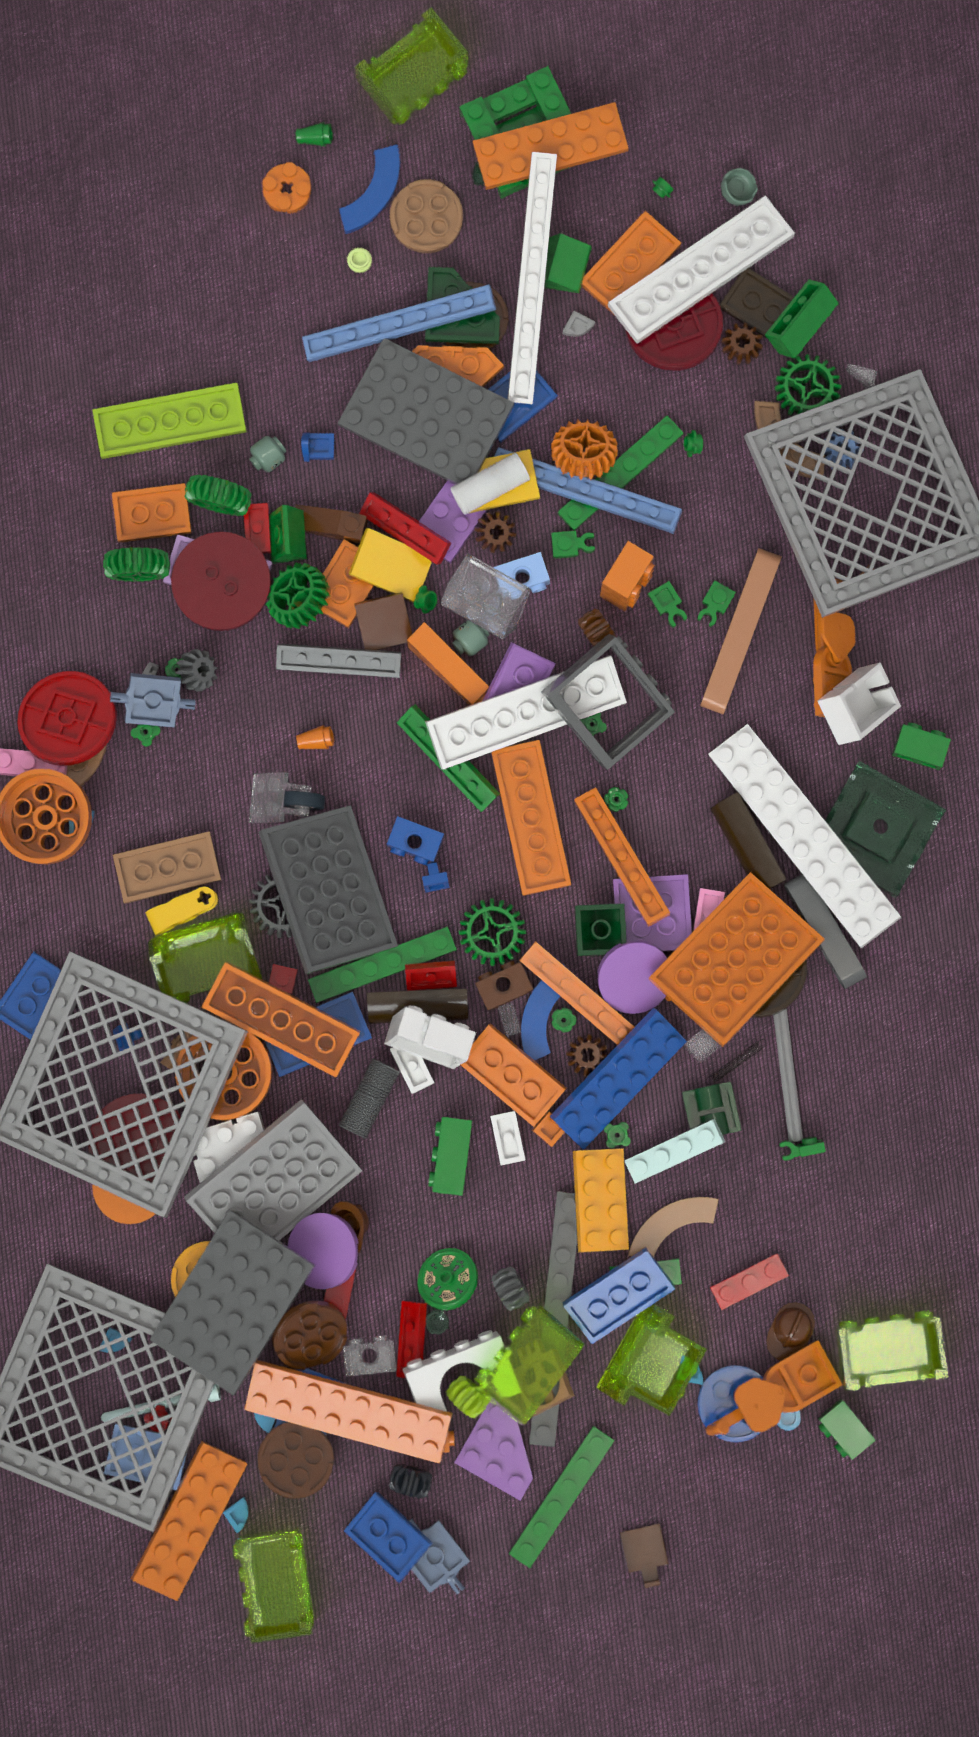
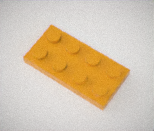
M623 1149L573 1151L578 1252L629 1250Z

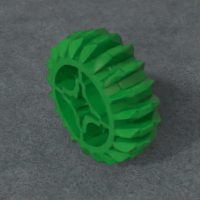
M806 354L804 361H802L800 356H796V364L789 360L786 364L788 369L781 367L780 373L782 375L776 377V381L780 384L776 385L774 390L781 392L776 396L777 401L785 400L780 406L781 409L790 407L787 413L789 416L794 411L801 414L840 398V394L835 392L841 390V384L835 383L840 379V376L831 375L835 371V367L832 366L827 369L828 360H824L820 364L818 363L819 356L816 355L814 361H810V355ZM809 370L808 375L804 378H791L797 372ZM816 373L825 380L827 389L816 381ZM811 378V390L810 392H808L807 396L804 397L806 392L805 385L808 384V381ZM788 386L798 392L800 402H797L791 396ZM820 396L825 397V399L818 404L807 405V402L810 398H820Z
M193 475L190 476L186 484L185 498L200 508L231 516L246 515L250 508L252 494L247 488L237 483L213 476Z
M121 548L110 550L104 554L103 568L105 576L112 580L125 582L152 581L164 579V577L169 575L170 559L167 552L157 550L156 548Z
M297 562L294 567L287 565L285 572L279 570L280 576L278 578L272 577L274 584L270 585L271 592L268 594L267 600L269 601L266 603V606L269 609L270 615L280 625L282 624L290 629L292 627L300 629L302 625L308 626L310 620L316 621L317 614H323L321 609L323 606H328L325 599L330 597L327 591L330 586L326 582L325 575L316 567L306 563L302 565ZM307 581H310V588L307 586Z
M493 898L490 899V906L486 907L485 901L481 900V909L478 910L476 905L473 904L471 908L475 913L473 915L467 911L464 913L470 919L469 922L460 921V925L467 927L466 930H459V935L467 936L460 943L461 945L469 943L470 946L464 950L465 953L468 954L473 950L475 953L472 955V960L474 961L479 955L482 956V965L486 963V958H490L491 966H495V958H499L501 965L505 964L503 958L505 955H507L509 960H513L514 957L510 951L513 950L516 953H520L521 950L515 945L516 943H525V940L518 938V935L526 934V930L518 929V926L524 925L525 922L524 920H515L519 917L520 912L516 911L511 914L512 904H509L506 910L503 909L504 900H500L498 907L494 906L495 901ZM490 912L504 915L510 923L496 924L492 920ZM483 915L485 928L477 932V934L471 935L474 922ZM488 920L491 926H494V929L497 927L500 932L496 933L497 944H495L494 939H490V936L487 937L485 935L488 932ZM513 930V938L510 944L502 950L500 945L501 935ZM487 940L493 945L495 952H485L478 948L474 942Z

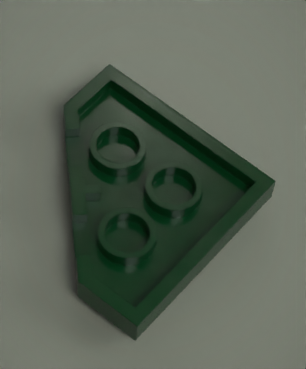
M428 267L427 302L473 289L460 277L454 268ZM494 311L426 329L425 341L499 344L500 317Z

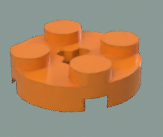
M287 162L275 166L263 179L264 198L273 210L296 213L309 202L311 194L310 178L302 168L294 163ZM285 183L292 184V193H282V185Z

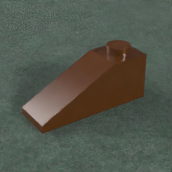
M296 504L295 508L304 510L306 533L340 541L345 539L350 543L360 545L368 523L367 516L343 510Z

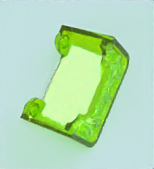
M243 913L229 914L152 938L148 942L149 958L160 991L186 1004L190 1001V995L211 990L224 963L227 961L263 980Z

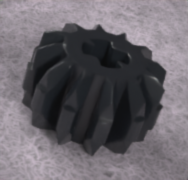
M397 1464L394 1465L391 1471L389 1488L396 1493L410 1497L425 1498L431 1489L432 1474L425 1469Z

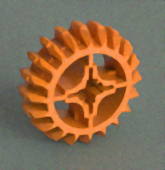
M578 419L576 424L568 422L566 427L561 426L559 432L554 435L553 443H551L552 458L555 461L556 468H561L562 474L569 473L571 479L574 476H579L580 480L583 477H588L592 480L593 475L601 478L603 472L608 473L610 467L614 466L618 454L617 441L614 438L613 431H608L606 425L599 427L598 421L591 424L588 419L585 423H581Z

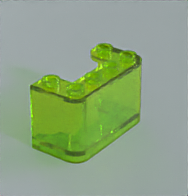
M432 7L422 14L424 21L419 26L417 24L412 26V32L377 59L373 56L370 59L371 64H367L365 60H362L354 67L356 80L392 124L398 123L401 125L405 123L414 110L423 109L429 103L431 97L435 94H442L448 88L449 83L454 79L460 80L468 72L466 69L468 67V51Z
M928 1310L914 1312L915 1317L905 1318L904 1314L889 1315L890 1320L880 1321L879 1317L865 1318V1323L857 1324V1321L854 1320L839 1322L840 1327H835L843 1389L850 1391L858 1390L862 1386L871 1387L913 1380L948 1378L940 1316L933 1315V1311L929 1312Z
M301 1527L239 1536L235 1544H233L235 1560L240 1559V1563L243 1565V1567H239L240 1582H245L246 1592L242 1593L244 1608H249V1616L244 1622L245 1636L250 1637L251 1643L312 1634L315 1628Z

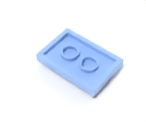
M118 1423L114 1426L112 1439L122 1435ZM123 1425L126 1433L136 1429V1427ZM145 1430L149 1442L161 1438L160 1433ZM140 1431L128 1436L132 1449L145 1445ZM124 1438L111 1443L116 1457L128 1452ZM163 1441L151 1446L155 1458ZM147 1448L134 1453L139 1466L152 1461ZM110 1452L108 1453L107 1460L112 1459ZM130 1455L118 1460L123 1473L135 1469ZM186 1456L173 1485V1490H177L181 1482ZM114 1462L105 1466L104 1474L115 1477L119 1475ZM153 1465L141 1470L145 1481H147ZM137 1472L125 1476V1479L141 1482Z

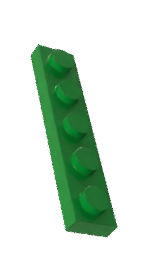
M415 704L399 719L397 724L441 769L425 723L430 719ZM469 760L446 769H441L480 812H483L500 795Z

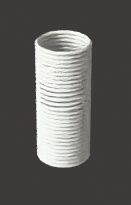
M514 452V454L505 459L503 458V460L496 462L493 466L491 465L481 472L479 471V473L477 472V474L468 477V479L466 478V480L455 484V486L453 485L451 492L461 511L466 515L495 498L497 499V497L502 496L507 491L510 492V490L519 485H523V483L530 480V477L520 457Z

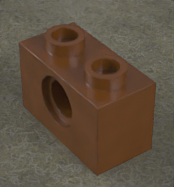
M514 961L502 965V971L494 975L489 971L478 977L479 982H476L475 985L488 1012L533 991L521 962L515 964ZM500 978L508 979L511 984L510 988L505 992L499 991L496 988V982Z

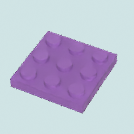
M688 874L649 877L670 912L669 916L650 927L647 926L621 880L613 879L615 904L625 905L627 942L642 940L654 944L662 952L675 951L692 933Z

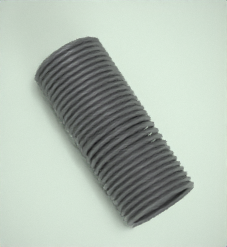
M372 1058L365 1074H363V1079H361L359 1087H357L358 1090L354 1092L353 1099H351L339 1126L364 1139H367L369 1132H371L370 1130H372L371 1128L378 1114H380L379 1112H381L384 1101H386L385 1098H388L387 1096L391 1092L397 1080L396 1078H398L397 1076L400 1074L398 1070Z

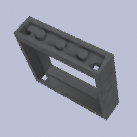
M611 634L604 637L541 691L599 765L606 770L611 768L675 712L670 706L672 704L669 700L670 698L664 692L660 694L656 686L658 683L649 673L645 675L641 670V667H643L641 661L635 655L630 656L626 651L628 648L626 642L619 636L616 638ZM611 648L658 708L611 749L605 752L558 692Z

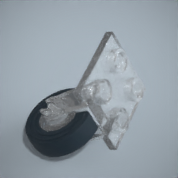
M289 773L254 774L249 823L284 822L285 814L309 816V810L324 809L325 796L311 793L312 786L288 783Z

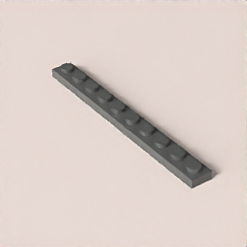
M557 1191L541 1341L545 1351L557 1349L561 1362L564 1365L569 1313L563 1307V1302L571 1297L577 1246L575 1193ZM542 1362L546 1373L550 1374L556 1370L549 1362ZM546 1378L540 1380V1385L543 1388L547 1386ZM560 1381L554 1383L552 1389L555 1397L559 1390ZM541 1392L535 1393L534 1403L538 1405L546 1404ZM559 1404L532 1417L529 1444L555 1447Z

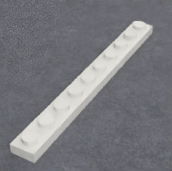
M531 153L508 400L514 403L533 404L557 154Z

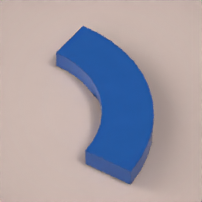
M397 145L374 150L375 171L369 187L355 202L339 209L345 234L354 232L372 222L390 202L400 172V158Z
M542 980L535 987L527 1001L521 1024L523 1050L534 1061L551 1053L546 1037L547 1020L552 1007L561 997Z

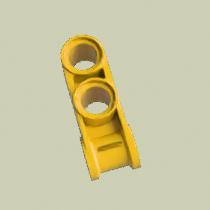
M200 887L173 898L168 903L158 905L146 911L145 914L155 936L212 910L218 904V896L212 889ZM203 893L211 895V898L208 899L209 904L207 905L203 902H200V900L203 899Z

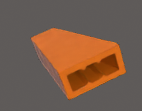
M424 622L407 639L408 648L469 706L483 701L489 686Z

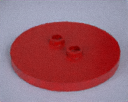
M78 671L58 672L37 682L25 695L18 712L19 734L28 750L38 759L59 766L79 764L97 755L111 739L117 721L115 702H110L111 695L109 690L97 678Z

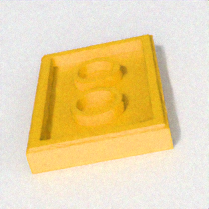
M530 449L515 452L523 462L530 480L510 490V492L507 491V493L484 504V506L482 505L473 510V512L540 499ZM514 453L486 458L480 472Z
M366 528L349 575L392 594L402 592L404 599L414 603L415 596L419 592V588L424 584L432 561L406 544Z

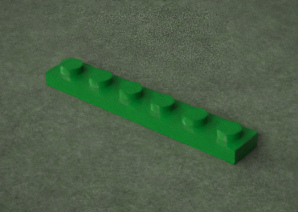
M667 415L615 461L614 466L610 467L608 473L603 472L601 478L597 477L594 480L623 489L679 440L684 433ZM570 500L557 514L575 531L599 509Z
M448 927L400 944L397 947L310 978L308 982L316 1003L404 971L405 964L425 963L457 950Z
M595 1426L591 1428L510 1550L509 1555L528 1568L532 1566L615 1441Z

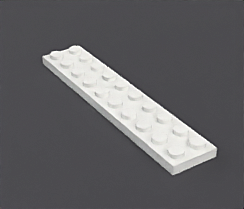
M748 724L708 754L860 948H863L901 918L899 913Z

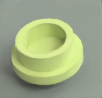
M356 248L349 253L347 262L352 271L362 273L370 268L372 258L366 249Z

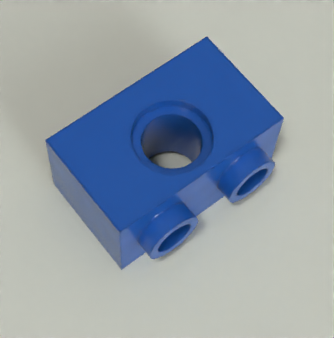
M397 816L387 846L391 848V853L404 857L405 853L414 856L413 861L427 866L428 862L435 863L444 839V833ZM413 836H417L422 840L421 846L417 849H412L408 846V840Z

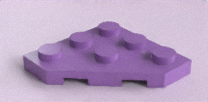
M491 1396L489 1404L479 1417L454 1463L521 1501L533 1476L515 1410L510 1405L501 1400L497 1401L494 1396Z

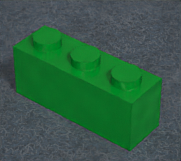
M809 279L766 332L765 336L779 354L795 359L812 336L816 334L827 317L831 315L838 305V301L824 283Z
M442 1117L441 1122H436L435 1136L439 1137L438 1147L433 1146L432 1161L436 1162L435 1172L430 1171L428 1184L429 1187H433L432 1192L463 1196L472 1120Z

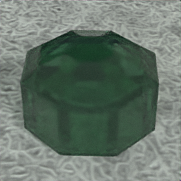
M477 161L472 172L473 183L484 186Z
M432 1310L426 1315L425 1327L431 1334L441 1335L448 1329L449 1317L443 1310Z

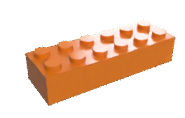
M228 961L224 963L202 1005V1008L334 1077H337L360 1033V1030Z

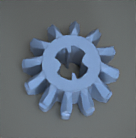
M833 432L829 442L841 447L845 437L842 435L838 437ZM849 439L846 450L857 455L860 446H857L859 443ZM828 447L824 455H828L825 459L834 463L839 454ZM843 454L839 465L846 468L847 464L851 469L855 459Z

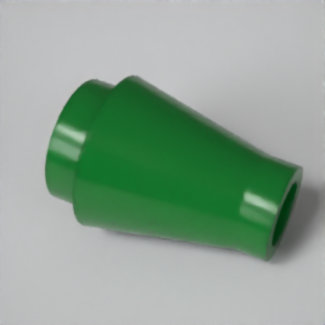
M321 122L302 129H296L297 143L324 147L327 144H332L333 132L331 124Z

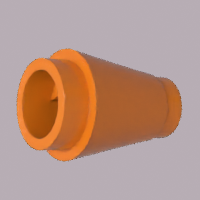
M322 725L296 736L299 750L329 749V746H334V735L331 726L325 727Z

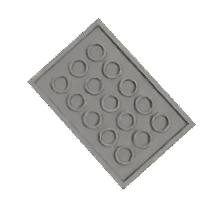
M301 1099L184 1196V1198L214 1233L218 1230L229 1210H232L279 1241L294 1229L298 1222L312 1214L361 1173L362 1170Z

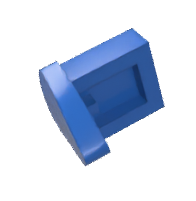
M304 432L301 438L304 462H310V460H334V433Z

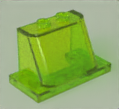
M652 1304L636 1315L596 1388L624 1406L632 1395L670 1416L679 1399L683 1397L691 1377L696 1374L698 1365L707 1349L669 1328L675 1316ZM682 1356H685L684 1361L681 1363Z

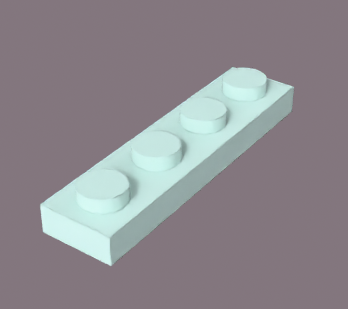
M713 1119L625 1160V1163L634 1183H637L724 1143L725 1140L716 1120Z

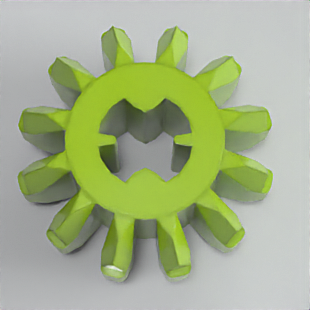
M459 1376L446 1391L449 1400L470 1418H476L479 1414H482L489 1404L487 1395L465 1376Z

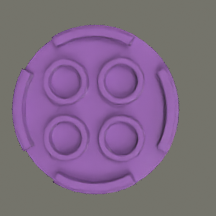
M639 940L616 945L606 953L598 967V987L602 997L612 1008L623 1013L636 1014L654 1008L666 995L649 981V977L667 957L661 949L647 941Z
M330 1213L309 1215L298 1222L290 1234L287 1247L316 1265L304 1283L307 1286L316 1289L337 1287L351 1277L358 1264L357 1236L350 1224L340 1216Z

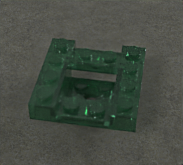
M859 761L825 822L876 886L896 898L899 896L906 879L923 853L928 840L946 812V809ZM883 820L887 824L885 833L879 834L875 832L873 828L875 821ZM845 837H847V838L851 839L852 841L858 843L859 845H861V846L867 848L868 850L874 852L875 854H877V855L883 857L884 859L888 860V862L885 861V860H883V859H881L880 857L874 855L873 853H871V852L865 850L864 848L858 846L857 844H855V843L849 841V840L846 839Z

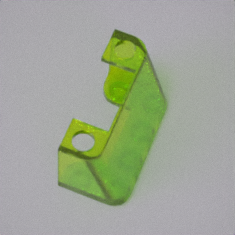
M541 1305L528 1307L520 1317L523 1321L522 1327L517 1326L509 1336V1339L512 1341L506 1349L502 1346L493 1357L496 1360L494 1365L489 1368H482L474 1379L477 1383L473 1388L520 1425H524L529 1421L585 1344Z

